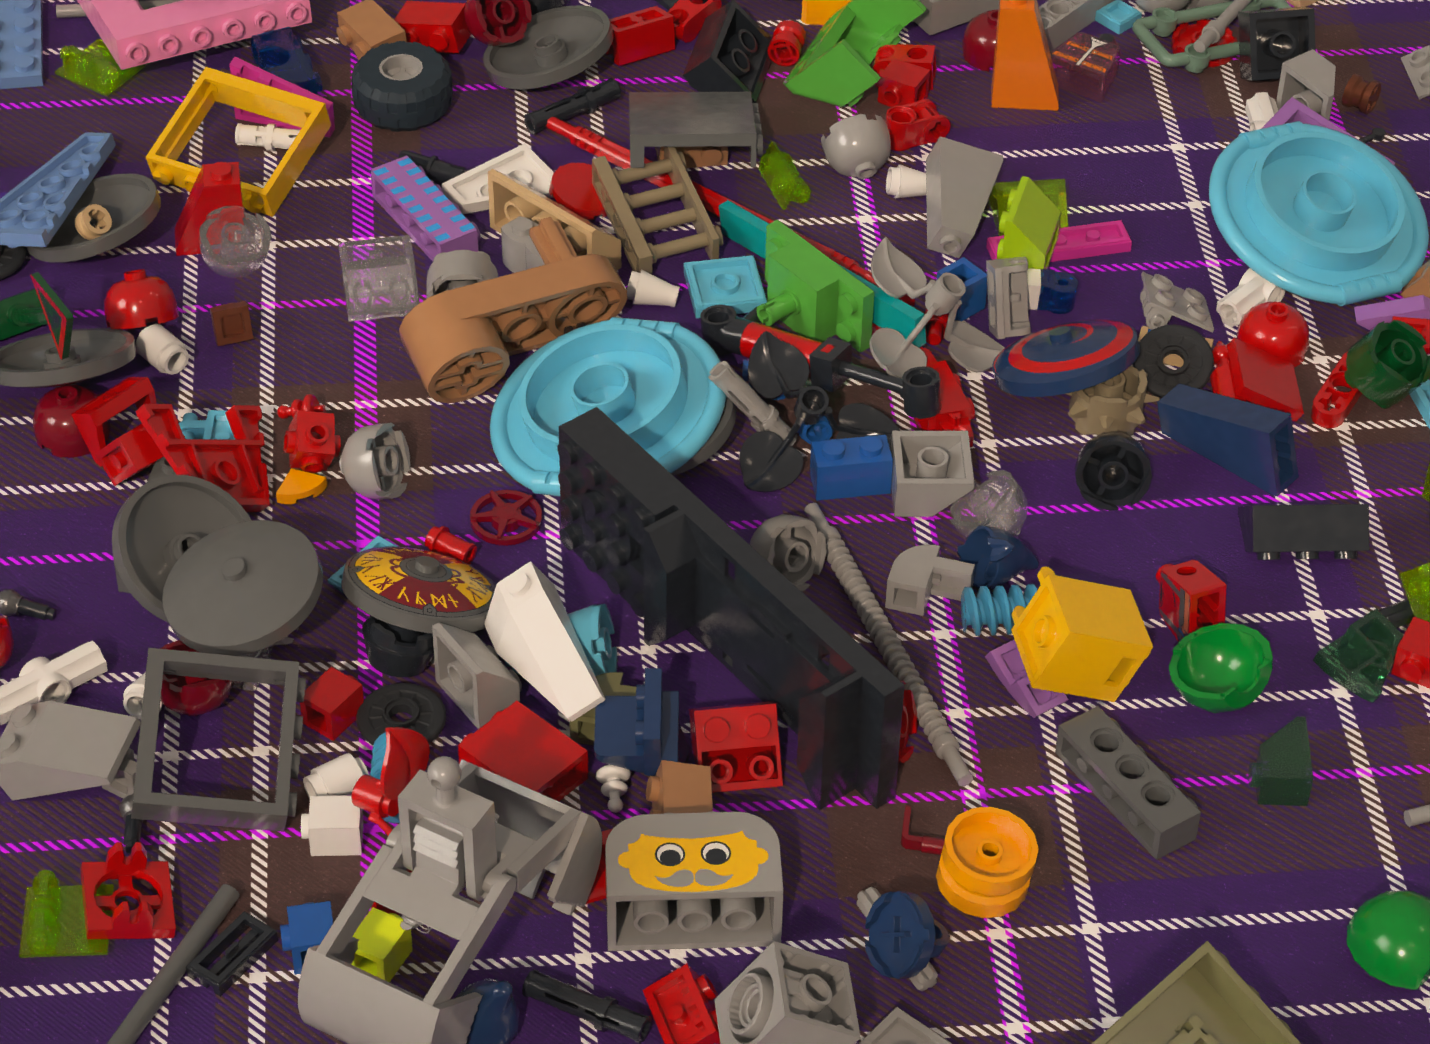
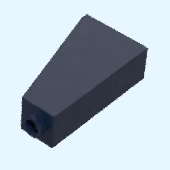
M1183 384L1175 386L1157 402L1162 434L1267 493L1278 496L1299 477L1291 414Z

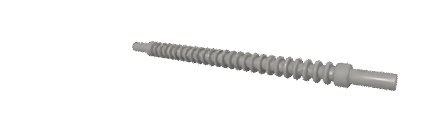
M817 503L808 504L804 511L808 519L816 524L817 530L823 532L825 536L828 563L831 564L836 577L840 579V584L844 587L845 593L848 594L849 600L857 610V615L861 617L862 623L870 633V638L874 640V645L878 648L879 654L883 656V661L887 664L888 670L900 681L906 683L904 690L912 691L919 725L923 728L924 734L928 736V741L932 744L935 754L940 759L945 760L959 786L969 785L973 781V776L959 753L960 745L958 740L952 734L951 728L947 726L946 720L942 718V712L938 710L932 695L928 693V688L924 685L923 679L919 677V672L910 661V656L906 654L905 648L901 646V640L897 638V634L888 622L887 616L884 615L883 609L879 607V602L871 592L870 586L867 585L866 579L862 577V572L854 562L853 556L850 555L849 549L845 547V542L841 539L840 533L835 527L829 525Z

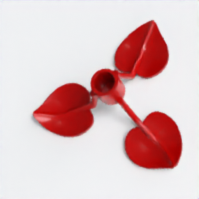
M403 727L385 728L386 752L381 777L378 779L368 774L361 776L356 782L351 796L353 805L370 812L368 820L377 824L388 836L393 829L383 818L393 817L399 813V794L419 770H426L430 753L429 743L422 734ZM376 902L372 905V907L388 914H400Z

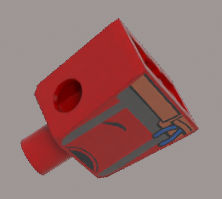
M1190 560L1176 565L1165 564L1158 569L1156 580L1160 584L1159 612L1178 642L1201 627L1225 623L1227 585L1198 560Z

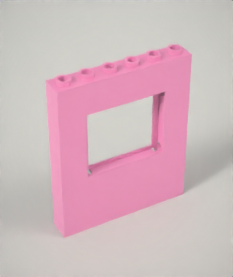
M77 0L121 70L312 23L310 0H182L145 10L138 0Z

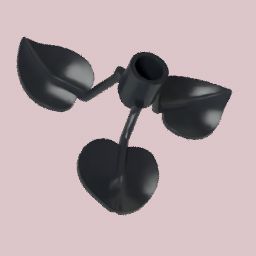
M768 331L763 332L756 341L748 362V379L753 390L762 398L768 400L775 399L782 393L787 399H798L794 406V414L797 419L784 441L774 432L761 431L749 436L742 445L739 463L744 486L749 490L764 493L774 492L786 488L797 479L803 467V456L798 450L789 445L802 424H816L825 416L831 429L839 431L836 439L886 435L890 449L892 431H900V429L882 412L860 403H852L841 408L838 414V423H836L832 415L833 409L828 407L829 398L827 393L818 386L803 387L808 380L810 372L805 356L797 348L776 338Z

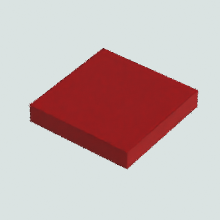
M1234 337L1227 345L1237 396L1256 405L1291 414L1292 421L1297 422L1304 414L1293 364Z

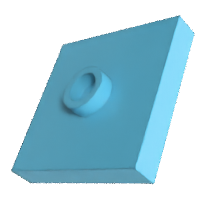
M754 255L684 263V276L696 318H700V314L704 309L714 305L730 306L734 308L736 314L749 313L755 307L767 302Z

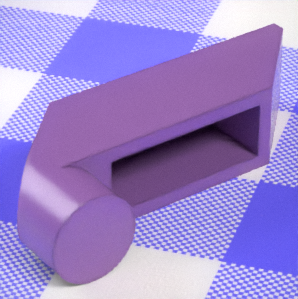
M1419 295L1354 307L1356 323L1368 330H1372L1383 321H1385L1384 323H1391L1393 316L1430 319V298Z

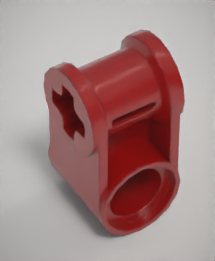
M922 99L902 106H893L886 113L891 150L906 151L912 147L935 143L940 136L945 138L951 128L948 118L937 112L936 105L930 99Z

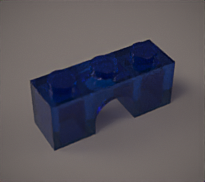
M290 27L253 35L250 38L252 59L257 67L316 95L322 91L321 77L318 71L313 72L309 53H303L301 38L298 34L294 35Z

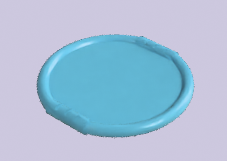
M1300 121L1240 133L1222 151L1213 166L1209 181V202L1215 223L1223 238L1234 253L1250 269L1275 286L1290 293L1314 301L1337 304L1338 306L1401 292L1402 288L1416 275L1417 270L1425 260L1429 242L1428 222L1415 190L1405 176L1388 159L1370 146L1347 134L1322 126L1304 124Z
M612 317L610 320L574 329L536 350L514 370L503 385L494 403L490 419V438L493 451L505 471L517 482L531 489L534 494L560 496V484L558 481L560 466L557 451L559 426L598 407L672 474L695 456L705 445L721 419L726 395L708 378L711 375V369L721 361L705 340L675 322Z

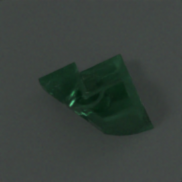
M1376 608L1351 624L1343 636L1318 651L1313 661L1344 688L1373 703L1378 700L1383 691V684L1391 671L1397 647L1404 635Z

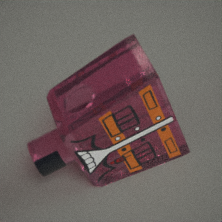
M1080 32L1053 50L1050 54L1058 87L1102 103L1119 69L1121 48L1117 45L1115 38L1107 33L1097 38Z

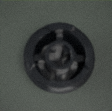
M371 615L362 626L368 661L372 667L381 673L394 677L417 676L425 670L434 656L432 633L401 628L381 621Z

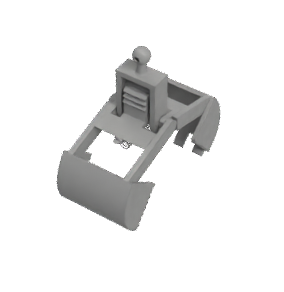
M441 756L430 763L427 772L419 770L399 794L400 823L389 834L386 844H383L321 944L307 949L298 989L300 1017L307 1025L347 1044H466L467 1036L471 1031L470 1027L474 1022V1015L478 1011V1004L483 995L473 992L452 1000L450 999L512 898L514 891L534 899L545 871H550L555 874L547 894L549 900L554 902L552 908L572 916L576 905L585 906L598 872L602 852V832L598 821L593 816L461 759L460 764H458L451 757ZM466 885V893L468 897L473 898L477 901H484L482 902V904H478L470 899H467L459 895V893ZM374 902L402 914L404 920L401 921L400 926L403 930L416 928L422 933H429L433 928L459 940L424 999L351 965L354 960V954L358 949L359 939L352 936ZM420 926L423 929L428 930V932H423L419 930L417 927Z

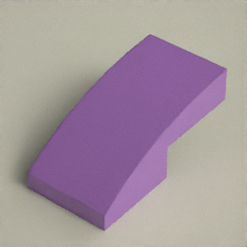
M1015 640L990 651L985 656L1008 692L1033 718L1069 700L1064 693L1031 687Z

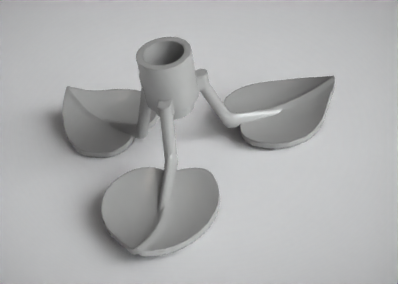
M887 237L880 242L871 259V273L875 283L885 293L894 298H901L907 294L911 299H915L926 293L925 306L928 311L906 339L901 333L891 328H880L875 331L871 336L869 345L870 351L878 365L885 369L889 375L902 378L904 372L911 368L926 367L927 357L925 353L911 343L933 315L941 316L949 313L944 338L950 342L948 351L951 357L969 371L984 372L989 370L995 357L1005 347L972 325L962 321H955L957 309L962 304L960 298L966 291L963 281L955 274L943 273L937 281L930 280L926 285L927 279L924 272L911 258L896 249Z

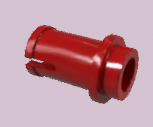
M437 526L432 527L425 539V546L429 548V551L456 558L469 565L477 552V546L474 543H469L451 534L446 526H441L440 528Z

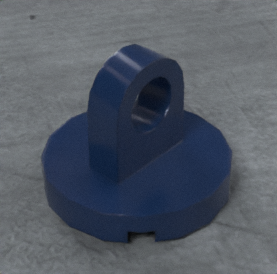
M897 891L882 894L873 903L866 918L865 929H869V940H865L866 953L872 966L882 976L896 979H907L917 976L927 966L930 958L939 957L950 942L948 931L933 918L927 903L915 893Z

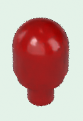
M949 313L941 316L933 315L925 325L926 338L930 345H938L944 339Z

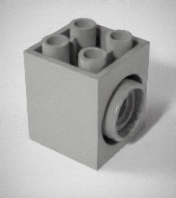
M773 941L714 999L720 1044H855L861 1038L848 963Z

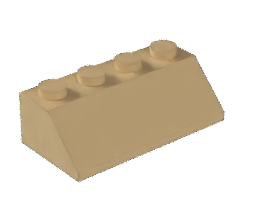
M494 169L488 171L491 228L501 233L502 226L519 216L531 219L538 225L541 219L552 217L553 221H559L577 256L588 254L603 255L612 262L616 271L621 268L620 239L519 180Z

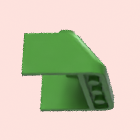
M851 0L826 21L783 84L792 94L843 107L846 104L852 107L863 97L864 91L877 83L881 78L869 66L875 58L877 50L884 45H897L901 40L898 35L903 27L923 14L927 8L919 0Z

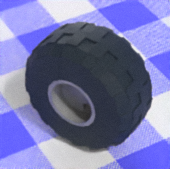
M396 41L395 43H385L377 48H372L355 64L352 73V97L355 109L366 121L380 129H388L393 132L416 131L419 128H426L436 120L438 121L447 112L449 106H451L453 82L449 63L435 49L417 42Z

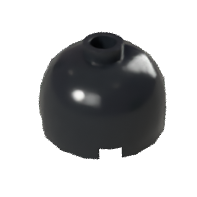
M1118 432L1102 433L1088 440L1079 451L1075 464L1076 483L1083 498L1093 506L1109 511L1119 510L1117 506H1125L1129 503L1132 506L1139 502L1147 493L1152 479L1150 459L1142 445L1130 435Z

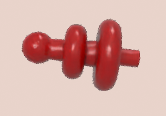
M307 394L303 401L295 399L291 407L281 405L277 409V415L282 419H286L289 416L293 418L297 410L325 412L326 408L325 405L319 404L315 395Z

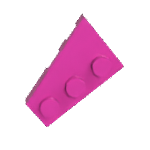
M233 58L230 63V73L232 75L325 103L331 122V127L325 136L331 137L335 130L333 102L242 59ZM234 107L235 119L265 125L269 123L276 124L280 128L302 129Z

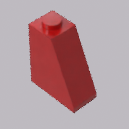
M217 162L202 165L175 226L176 256L247 250L239 162Z

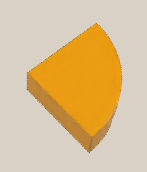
M291 468L276 492L277 503L296 504L297 499L306 498L313 495V498L317 497L327 488V478Z

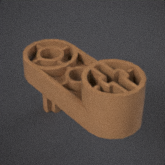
M552 217L541 219L538 226L531 227L529 230V236L545 265L447 290L431 296L416 305L404 317L399 333L400 339L429 396L436 402L448 404L462 402L478 396L493 387L505 375L510 365L509 356L541 348L548 342L563 335L566 326L576 328L577 323L580 322L589 325L616 317L622 311L627 301V289L612 262L606 256L598 254L577 256L559 221H553Z

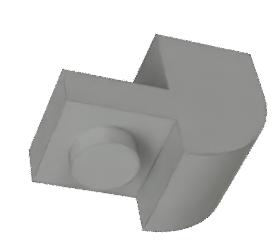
M939 545L911 547L903 551L892 565L887 579L885 608L924 616L930 595L961 601L964 587H971L973 589L975 564L939 557Z

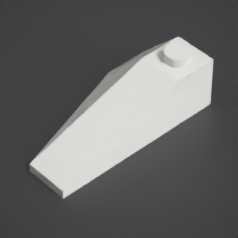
M531 561L498 582L484 623L496 653L571 722L605 701L603 692L555 585Z

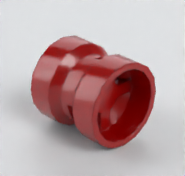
M791 20L780 22L775 27L767 52L770 59L780 66L794 65L800 57L806 40L805 29L799 23Z

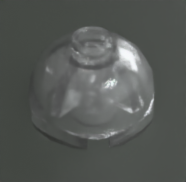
M223 206L211 211L206 216V221L199 229L198 241L201 257L211 270L221 276L242 278L254 273L264 264L271 244V232L267 222L258 213H255L254 216L244 212L245 207Z
M1005 470L987 473L986 476L990 480L980 485L974 480V489L955 501L950 508V513L954 517V519H950L952 525L966 539L978 526L1000 528L1018 536L1028 513V503L1024 491L1013 475Z

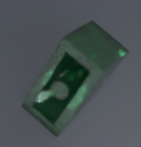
M1297 716L1259 746L1257 762H1250L1248 774L1249 787H1256L1258 804L1308 806L1313 783V772L1306 717Z

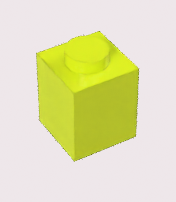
M372 907L352 936L359 939L358 949L354 954V960L351 965L390 982L413 950L411 929L403 930L400 926L401 921L404 919L397 914H388Z

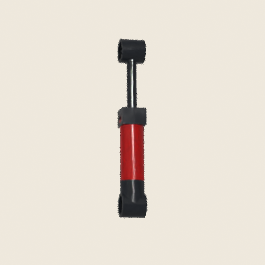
M726 305L710 306L700 314L702 339L710 345L717 355L734 353L749 358L758 338L763 332L768 331L776 338L797 348L805 356L809 364L810 372L808 377H811V386H818L823 390L834 392L847 379L851 378L899 393L900 397L904 400V412L912 418H930L941 410L940 376L933 368L924 366L914 367L904 372L902 378H898L853 364L851 343L828 337L822 343L761 324L757 316V307L752 309L743 318L736 315L734 308Z

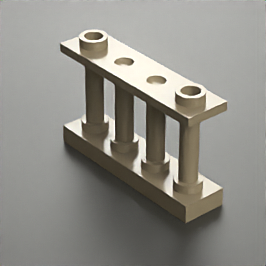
M664 147V159L644 164V168H627L617 171L616 168L611 169L606 156L592 159V184L618 239L621 240V246L635 272L641 273V270L652 274V264H655L657 259L702 247L705 248L710 260L719 259V247L723 246L721 230L718 225L713 226L686 171L684 155L681 151L677 152L675 147ZM668 173L673 183L672 185L633 195L623 193L621 190V184ZM680 197L685 207L683 210L641 220L639 217L635 218L632 213L635 208ZM692 222L697 232L696 235L657 245L646 243L644 238L647 233Z

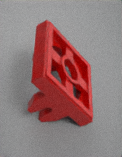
M116 842L108 850L106 862H82L80 873L86 939L174 938L176 924L168 861H147V851L141 842H135L131 855L124 856L122 842ZM108 879H118L119 889L114 891L111 896H96V891L103 882ZM132 879H143L149 882L159 895H142L140 891L133 888ZM122 896H130L139 902V906L134 910H130L128 901H123L118 906L115 901ZM102 910H111L113 916L106 915ZM153 910H158L157 913L153 915Z

